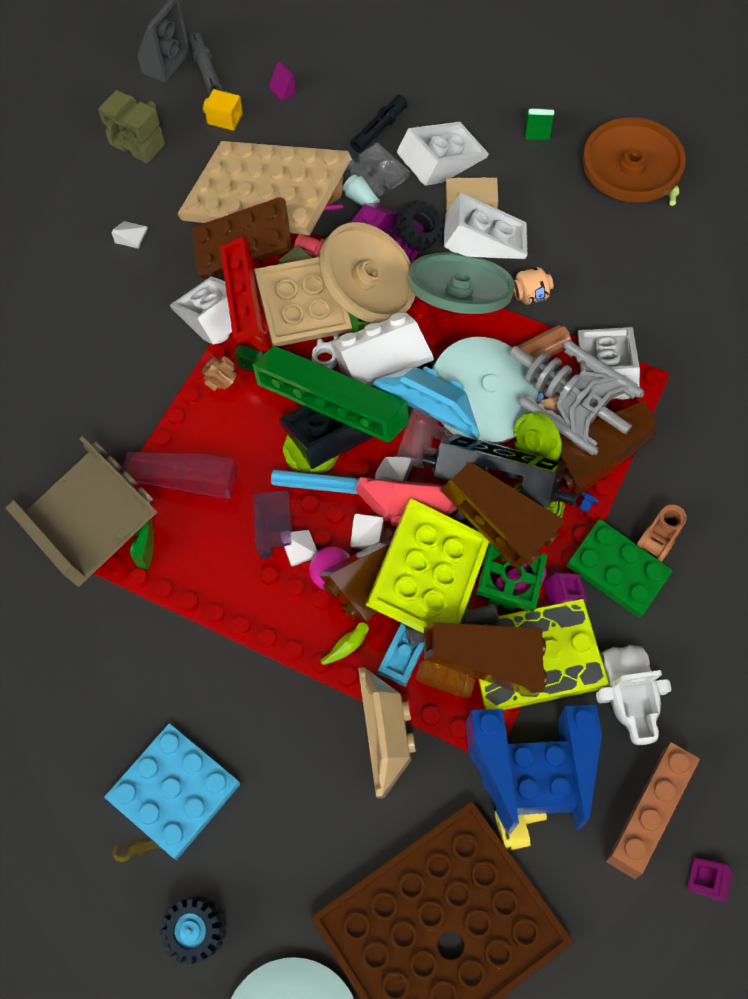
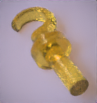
M136 840V845L128 846L129 851L126 856L120 857L116 855L119 846L113 848L112 856L118 862H126L131 858L132 854L137 853L138 857H141L144 851L161 847L154 841L141 844V840Z

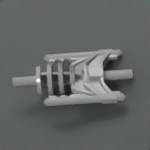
M570 340L565 341L563 344L566 349L564 353L570 357L575 356L579 363L584 362L586 364L585 367L592 372L582 371L579 375L569 378L572 368L566 365L559 370L562 365V360L559 358H554L549 363L551 358L549 353L544 352L535 359L519 347L514 346L509 355L529 368L526 375L528 383L532 384L537 380L535 389L539 392L548 387L546 397L550 399L554 398L557 393L560 394L556 403L560 416L551 410H545L543 404H536V399L530 395L527 398L525 396L520 397L518 404L530 412L538 411L546 414L554 422L562 435L592 456L594 454L597 455L599 452L598 447H596L598 443L588 436L589 426L597 416L626 435L632 425L605 406L611 399L624 393L632 399L635 396L642 398L645 393H643V389L637 386L638 384L626 376L620 375Z

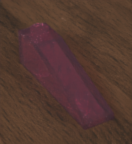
M127 452L121 474L126 471L137 483L231 499L238 475L235 459L209 454Z

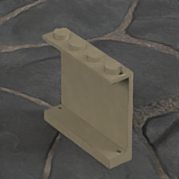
M83 436L80 440L83 442V447L88 453L30 508L25 510L15 500L5 507L60 572L78 587L157 513L149 504L153 498L142 487L136 491L133 487L137 482L126 471L120 475L118 471L122 467L111 456L105 459L103 456L107 452L96 441L90 444Z

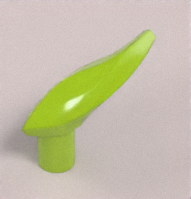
M359 623L355 630L344 635L336 643L332 651L320 660L323 665L333 663L354 652L363 642L369 630L366 623Z

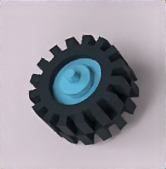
M204 897L182 900L176 903L175 906L170 907L167 911L169 914L163 917L161 923H164L165 927L160 929V935H165V940L161 941L163 947H169L170 950L166 953L170 957L177 956L175 961L179 963L187 961L186 964L201 962L214 955L215 951L222 946L221 939L226 936V931H223L226 920H221L220 915L223 912L220 908L215 909L214 905L216 903L212 900L205 901L206 898Z

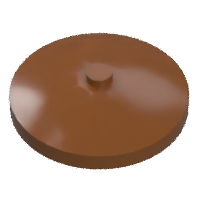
M635 117L615 119L598 127L589 136L583 154L584 171L590 182L598 190L614 199L635 203L653 201L670 193L681 180L686 163L684 148L674 133L657 122Z

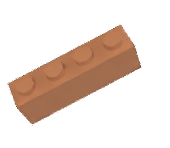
M672 742L669 743L657 761L606 860L607 863L633 879H637L643 874L700 758Z

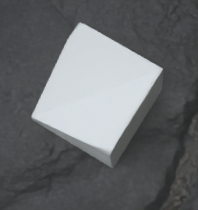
M385 457L376 471L375 479L407 481L412 468V459L408 457Z
M355 514L350 549L364 550L380 542L384 527L383 517Z

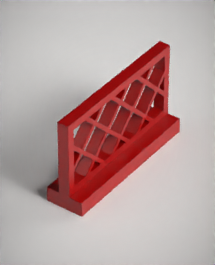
M242 236L220 246L233 339L238 343L248 340L260 351L266 353L272 347L254 276V269L262 268L263 266L251 255L249 241Z

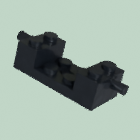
M458 434L441 442L438 457L425 454L423 457L422 465L435 468L434 477L441 478L444 484H447L467 463L472 462L485 471H492V468L501 470L504 476L518 479L524 476L520 493L543 507H549L552 502L557 501L574 506L577 499V493L561 490L567 462Z

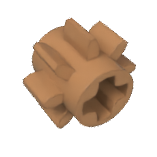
M225 356L221 359L212 357L202 370V374L205 375L204 384L214 391L217 387L219 389H227L236 378V373L233 371L235 369L233 367L234 363Z

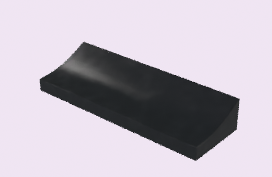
M430 361L421 366H418L417 368L423 370L424 367L432 369L435 364V361ZM302 406L279 418L281 427L295 443L311 469L373 437L306 406ZM408 406L409 418L420 412Z

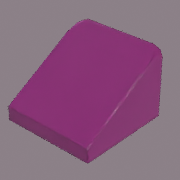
M279 62L271 78L269 89L281 101H284L296 94L295 76L283 63Z
M555 573L544 581L550 606L583 599L584 603L587 601L579 574Z
M694 857L687 890L726 903L733 871L725 863Z

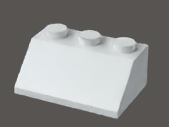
M406 312L393 314L388 320L380 323L368 324L363 330L355 333H346L340 336L338 340L332 342L340 371L344 375L369 386H372L376 379L412 367H418L434 360L417 322Z

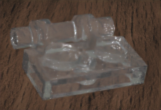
M375 143L359 154L360 163H356L351 159L347 166L351 175L362 176L372 191L378 196L383 195L385 192L383 185L393 190L410 178V171L379 143Z
M412 409L409 423L405 429L396 457L411 458L412 466L424 469L422 465L424 455L428 454L438 457L439 449L431 447L433 438L440 439L443 442L454 436V434L447 428L438 426V420L416 409Z

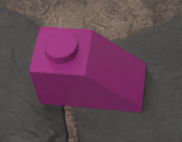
M365 203L351 222L366 223L388 233L395 224L394 222L399 212L380 203Z

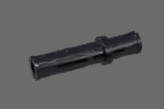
M398 94L387 106L381 107L378 115L351 140L352 148L356 152L362 153L408 107L406 98Z

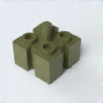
M115 90L98 108L102 123L108 126L105 133L110 145L124 152L126 150L131 151L132 156L147 164L165 145L162 129L159 126L156 105L152 101H149L147 104L141 101L137 103L133 96Z

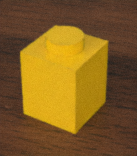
M213 89L209 98H206L203 104V112L206 114L207 124L234 131L243 114L240 96Z

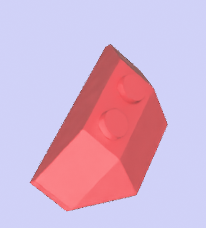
M360 477L355 485V491L379 517H383V521H391L393 526H398L410 498L448 517L457 510L455 505L440 491L445 484Z

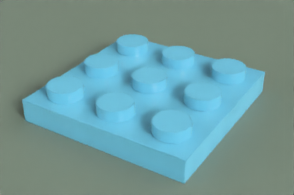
M169 723L104 798L177 861L240 786V782Z

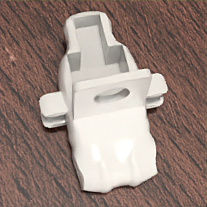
M643 646L611 647L601 652L600 656L609 686L601 688L596 692L598 703H611L616 718L626 726L633 744L647 745L656 742L659 737L656 720L661 710L660 695H665L671 691L670 681L667 679L656 681L657 678L662 676L661 670L651 671L649 657Z

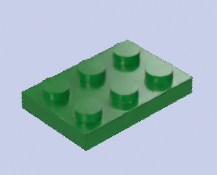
M601 519L596 522L566 564L567 568L579 574L581 578L639 619L644 615L673 571Z

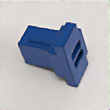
M582 492L581 497L583 501L579 510L587 513L593 503L597 505L598 499Z

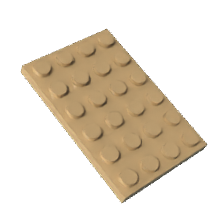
M221 141L180 208L178 215L182 221L207 223L282 197L286 200L290 233L310 236L351 160L348 151Z

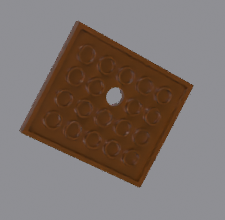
M472 801L310 917L361 999H502L574 943ZM455 932L462 938L464 951L459 958L448 960L441 956L437 943L442 934Z

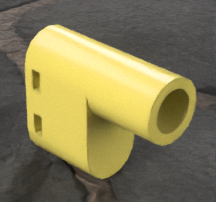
M495 811V819L501 842L506 849L510 850L530 846V837L526 824L547 820L546 813L518 815V825L511 834H506Z

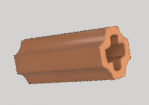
M558 325L517 347L537 359L544 352L551 354V357L565 350L563 345L565 341L570 340L572 342L566 327Z

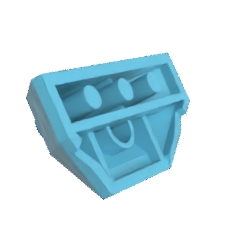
M412 367L375 380L373 385L379 390L400 397L407 401L408 406L476 440L479 439L480 433L467 393L463 391L465 387L462 384L451 379L447 383L439 379V374L428 367H424L423 370Z

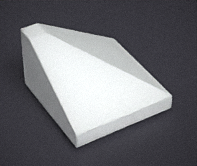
M123 221L113 229L112 236L117 244L139 249L148 228L147 226Z
M309 530L280 534L282 544L292 567L311 560L313 555L318 552Z

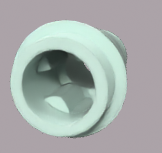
M354 174L343 185L345 196L361 206L365 203L380 202V199L377 198L362 176L358 177Z

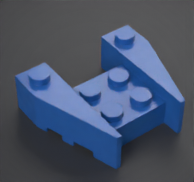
M596 705L564 707L557 719L560 742L508 744L503 709L471 710L465 723L469 755L473 764H476L482 777L481 781L486 791H489L497 808L496 813L506 834H511L518 825V815L572 812L575 830H580L590 819L602 738Z

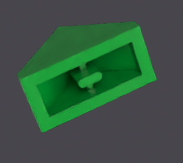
M526 108L525 139L550 140L554 116L553 109Z

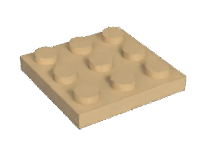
M319 257L254 269V276L272 346L277 347L352 331L348 311L338 304L324 283Z

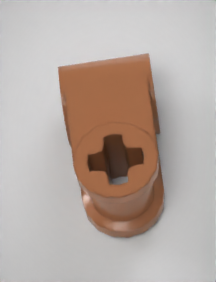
M677 505L665 506L652 525L646 529L637 545L657 557L660 562H663L686 522L685 511ZM664 519H672L677 525H668Z

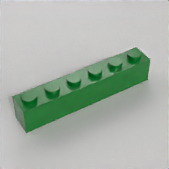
M273 345L252 364L257 385L387 443H390L409 423L407 401L357 381L352 377L338 373L331 368L300 357L288 350Z

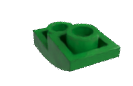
M152 518L134 534L136 539L133 540L130 548V555L136 566L149 570L154 551V525Z

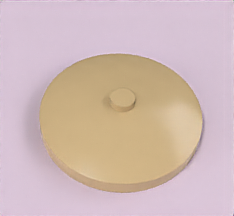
M351 222L337 227L325 239L319 257L322 278L333 298L346 311L361 320L380 323L388 320L393 314L405 313L411 307L415 299V294L408 286V273L411 262L401 246L391 236L372 225Z

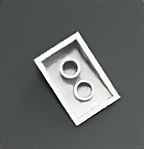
M461 122L408 128L396 152L402 158L405 165L415 173L419 181L425 186L443 183L446 181V178L454 177L486 159L489 155Z
M460 192L445 213L444 247L466 257L525 259L528 255L526 222Z
M211 276L170 304L172 310L203 340L213 345L227 340L232 332L226 286L223 280Z
M633 327L578 330L580 348L620 375L626 376L638 384L637 386L639 387L640 367ZM580 362V373L582 371L592 372L585 367L586 364L584 362ZM624 393L615 398L626 400L631 397Z

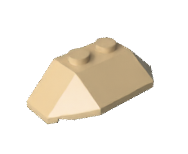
M363 667L358 668L375 793L379 799L386 797L411 762L410 753L416 752L413 733H407L406 721L411 720L409 702H403L399 692Z

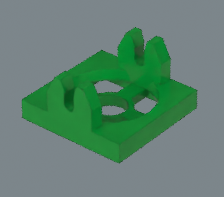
M489 542L475 594L489 598L488 604L493 603L495 607L503 605L504 612L514 611L517 607L533 612L536 609L548 555L542 553L537 560L529 565L533 574L525 572L524 567L521 565L518 567L521 573L520 579L511 580L505 574V568L511 565L508 561L504 565L493 562L498 556H500L502 561H507V559ZM490 571L501 575L505 582L503 592L499 591L493 584ZM521 581L531 584L530 589L524 594L513 595L515 585Z

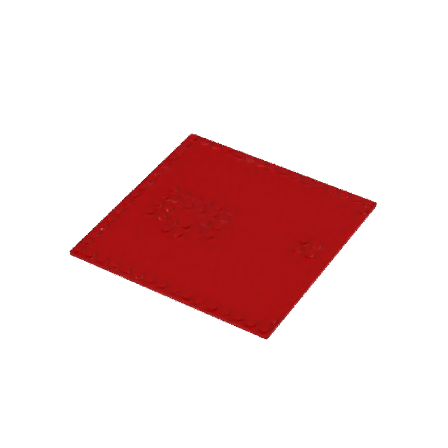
M290 233L293 249L298 234ZM312 233L310 234V237L316 238L318 240L322 239V237L314 235ZM288 252L266 258L261 265L263 267L278 265V260ZM416 295L411 307L406 311L417 322L435 362L449 346L465 338H493L513 348L553 328L504 308L484 314L451 312L432 306ZM231 332L228 339L224 342L214 345L210 343L127 471L137 482L133 488L137 491L142 487L153 498L149 504L157 511L152 517L154 525V551L149 570L138 568L131 558V544L136 539L133 535L93 574L362 703L363 698L358 668L365 667L399 692L403 702H409L411 720L406 721V724L469 753L465 723L471 710H485L478 678L461 672L449 676L445 675L441 665L424 660V650L406 687L379 675L378 669L401 622L380 612H377L368 622L350 619L341 608L343 603L337 597L333 598L327 591L319 588L311 580L309 573L311 560L293 567L291 566L280 534L309 530L318 552L325 547H339L350 556H353L362 551L350 549L354 515L379 516L359 494L275 486L271 484V475L274 470L294 472L287 465L284 457L283 445L288 434L281 427L279 418L304 405L257 385L254 372L238 368L234 353L238 345L259 350L248 340L238 343L233 339ZM570 334L572 342L579 346L578 337ZM323 337L322 340L330 342L334 340V337ZM318 339L279 347L311 360L312 351L317 346ZM565 350L550 358L549 363L554 358L562 360L559 370L566 365L572 368L569 378L580 374V363L577 362V358L575 356L570 357L564 353ZM326 352L321 353L317 359L327 362L332 358V355ZM225 356L234 363L233 367L235 369L233 371L236 373V378L227 389L224 390L217 387L214 391L204 384L205 375L202 374V370L212 357L221 359ZM639 361V387L644 390L643 393L645 394L643 397L626 400L613 398L605 407L615 413L644 401L653 414L668 381V372ZM337 362V364H336V366L333 368V370L336 371V372H338V373L343 374V373L340 371L339 365H338V362ZM419 412L409 418L407 426L390 443L372 437L340 454L334 466L327 472L320 473V475L375 479L376 471L385 457H408L412 459V468L407 478L408 482L444 484L441 478L434 477L435 468L423 466L422 461L425 454L438 457L441 442L454 436V434L445 428L440 421ZM515 437L498 445L516 449L514 442L517 439ZM635 453L585 492L598 499L597 505L593 503L587 513L579 510L583 501L581 496L577 497L574 506L564 503L565 507L561 518L564 523L556 530L560 535L550 545L546 546L543 544L539 549L542 553L548 555L545 565L546 579L555 573H574L566 567V564L599 519L605 522ZM492 468V471H486L512 488L524 478V476L518 479L504 476L503 471ZM562 484L561 490H564V491H567V492H571L570 489H569V490H566L565 487H564L563 484ZM457 509L454 513H452L449 517L452 518V517L456 514V512L458 511V509ZM466 520L464 525L468 526L469 521ZM383 521L384 527L381 541L395 533L397 526L391 525V521ZM498 556L493 562L504 565L508 560L502 561L500 556ZM482 564L466 606L468 610L489 605V598L475 594ZM512 565L507 566L505 568V573L514 569V567ZM490 571V577L494 585L501 575ZM544 584L540 587L536 608L550 606ZM503 605L496 607L498 616L527 611L517 607L514 611L504 612ZM359 623H366L369 630L363 642L354 652L333 663L326 665L321 663L320 660L332 651L336 643L344 635L355 630ZM521 707L503 710L507 739Z

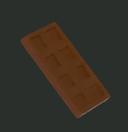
M282 197L192 227L198 277L203 279L224 273L220 246L242 236L249 241L250 253L257 261L292 250L286 200Z

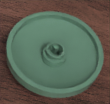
M444 252L422 256L411 264L408 273V286L418 298L437 308L464 314H484L506 307L512 300L515 288L511 275L499 265L480 257H466L459 253Z

